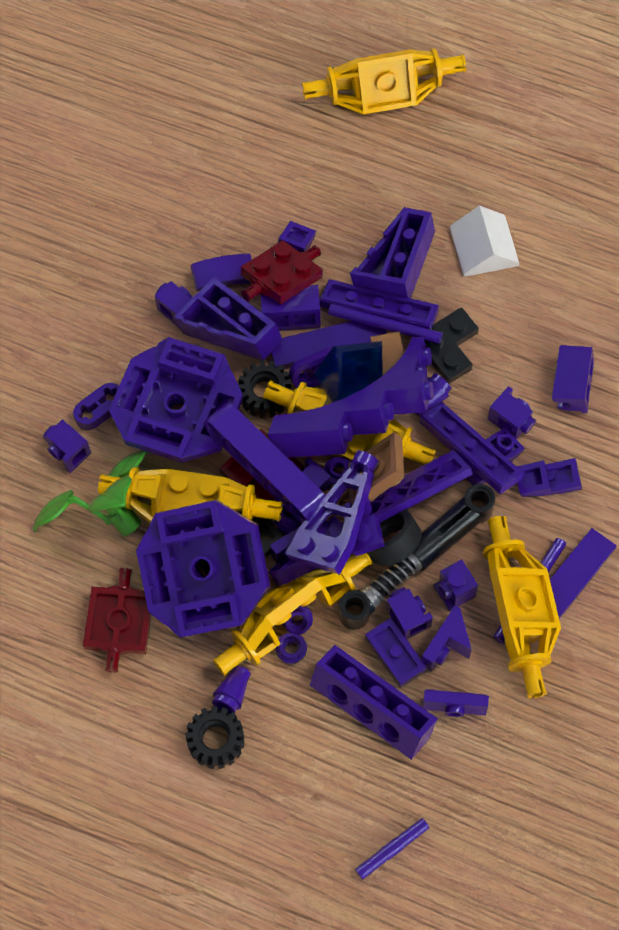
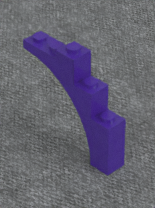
M412 337L405 353L398 362L382 377L364 389L319 408L298 413L275 415L268 432L269 440L286 457L345 454L348 442L352 441L353 435L386 433L389 421L393 420L394 414L427 412L429 401L434 398L433 383L428 382L427 366L432 363L431 349L426 348L424 337Z

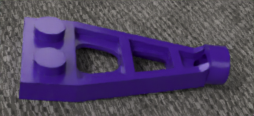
M361 450L355 453L346 472L326 494L309 519L305 520L299 527L285 553L290 560L340 575L354 549L374 478L373 472L379 463L373 455ZM348 488L358 491L351 508L336 504ZM333 514L345 518L342 532L337 538L318 533L320 526Z

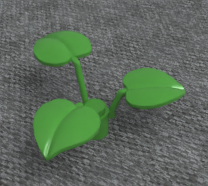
M140 450L118 462L108 476L121 478L113 482L106 491L94 498L90 504L73 496L74 492L72 490L65 491L54 497L38 514L33 531L36 533L38 527L58 517L68 505L76 503L104 520L107 525L112 523L123 537L131 534L140 526L142 521L133 510L125 508L126 494L132 482L130 476L127 475H129L133 467H137L149 452ZM106 509L108 515H105L104 513L100 512V510Z

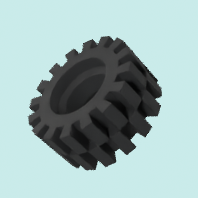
M265 360L260 361V366L258 367L255 362L250 364L251 370L245 368L243 376L240 375L238 379V386L243 395V408L246 412L250 409V415L253 416L260 413V418H265V413H269L270 418L275 416V411L281 414L284 412V406L268 399H263V397H258L253 390L256 384L263 381L269 382L270 380L292 390L288 372H284V367L280 364L276 368L273 361H270L269 366H265Z
M211 706L212 710L207 711L204 708L201 710L202 714L199 716L195 714L192 717L193 722H189L187 725L186 741L191 756L198 761V764L202 766L205 764L210 769H214V766H219V769L225 768L224 764H233L236 756L240 757L242 754L241 749L244 748L245 736L242 724L233 712L230 714L228 709L224 707L222 710H218L217 706ZM211 727H221L228 734L226 744L219 749H211L203 742L204 733Z

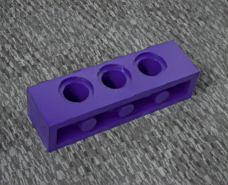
M334 645L316 663L310 686L412 760L430 739L438 718L338 646Z

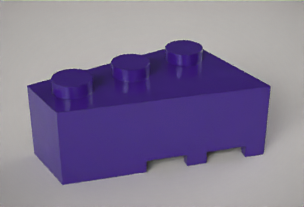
M215 277L174 317L184 335L260 360H265L283 341L275 322Z

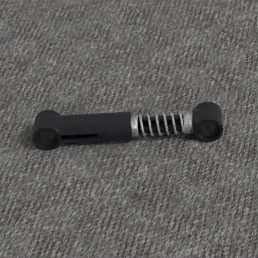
M475 484L469 487L461 500L421 533L422 538L419 546L411 555L393 564V566L389 565V569H383V574H377L376 580L371 579L370 585H365L361 590L357 589L345 593L339 602V618L341 623L353 630L364 627L368 623L370 615L375 611V607L379 606L381 601H384L383 597L386 595L390 596V591L397 590V585H403L402 581L404 579L409 580L411 573L415 574V572L427 569L479 523L487 521L492 516L495 503L493 490L484 484ZM482 500L486 506L476 507L472 504V501ZM356 605L361 607L363 611L358 615H352L347 612V608Z

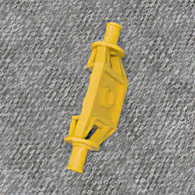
M435 48L430 49V52L409 49L357 58L333 69L331 66L327 67L325 79L302 82L304 100L328 95L333 106L341 105L363 115L416 106L435 88L442 86L443 75L466 72L467 67L464 66L466 65L464 54L440 59ZM432 74V78L418 85L419 77ZM353 90L354 96L337 94V91Z
M271 380L268 383L269 387H266L263 399H268L287 407V414L297 413L298 409L306 411L319 408L346 398V396L334 391L306 387L307 383L301 382L298 389L293 391ZM393 418V420L389 421L386 433L353 435L352 441L348 442L345 454L332 456L343 457L351 462L358 450L367 451L393 432L402 438L403 459L405 457L425 465L433 460L436 450L411 441L412 437L410 436L413 428H405Z
M133 467L129 473L132 482L126 494L125 508L135 511L149 524L155 513L213 500H219L235 511H242V515L250 520L253 517L276 521L281 519L280 513L282 514L283 502L256 498L254 485L246 487L226 477L173 469L139 471V468ZM101 474L99 479L102 482H98V493L101 494L106 491L113 482L121 477ZM137 497L150 499L151 506L138 501Z
M495 516L487 520L493 544L483 549V557L489 563L490 579L505 638L504 642L511 660L508 663V670L511 672H522L528 699L543 697L547 694L544 686L541 668L551 663V653L561 629L548 570L525 550V543L522 540H511L507 517L502 516L501 520V516ZM515 557L522 567H511L508 558ZM539 641L538 653L530 654L529 644Z
M365 553L359 556L354 554L349 556L340 575L318 568L287 584L276 586L263 596L244 625L240 626L239 631L236 628L230 631L234 644L218 657L212 659L215 666L224 676L245 659L258 666L261 663L260 658L280 645L272 627L275 624L279 626L288 621L292 616L291 612L299 606L304 607L310 604L316 597L322 604L331 606L345 593L355 590L351 578L372 564L369 555ZM338 584L331 590L327 591L326 587Z

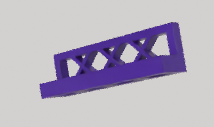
M452 450L404 475V479L398 485L390 487L371 502L372 510L370 515L374 514L378 517L380 523L473 475L471 467Z

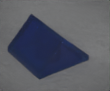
M382 341L332 347L315 372L317 379L332 403L364 389L383 376Z

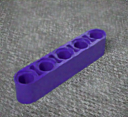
M226 403L204 421V426L212 438L278 502L282 501L283 507L298 522L302 524L305 520L309 519L326 495L235 406Z

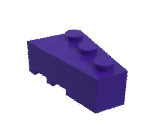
M404 207L383 232V238L374 248L371 247L366 253L367 257L358 268L355 267L350 272L353 285L411 298L435 234L432 212Z

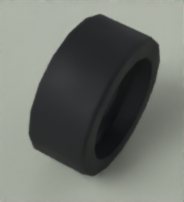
M407 509L380 522L383 539L392 532L401 531L392 539L384 542V547L367 552V554L375 564L384 566L398 563L414 552L419 546L422 535L420 527Z

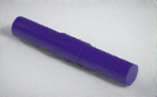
M423 818L419 819L399 836L384 845L378 852L355 869L358 876L362 880L365 879L381 865L405 849L407 845L430 829L427 822Z

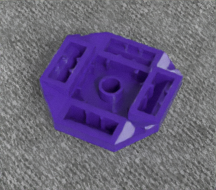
M168 337L159 342L157 346L145 350L130 360L111 403L109 412L125 445L184 463L222 451L223 447L208 433L204 426V421L226 403L232 404L239 410L243 395L224 354ZM175 404L183 405V407L178 410L170 409V407Z
M219 500L155 513L148 530L136 549L148 612L169 627L180 638L244 625L270 588L258 524ZM202 560H206L210 565V572L206 577L199 570Z

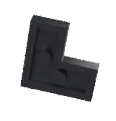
M461 307L433 324L431 330L443 332L440 344L424 340L426 348L431 349V364L448 384L472 370L473 364L458 346L478 334L479 327Z

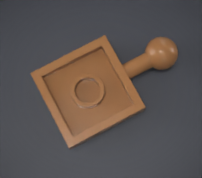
M395 432L365 451L379 461L373 472L374 478L368 496L370 502H373L390 487H395L404 479L402 438ZM348 488L336 504L342 506V501L349 497V502L353 504L358 491ZM326 490L323 493L326 495L330 490Z

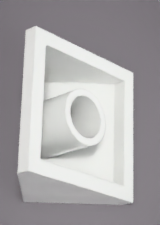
M478 206L450 226L463 277L519 266L517 253L504 214Z

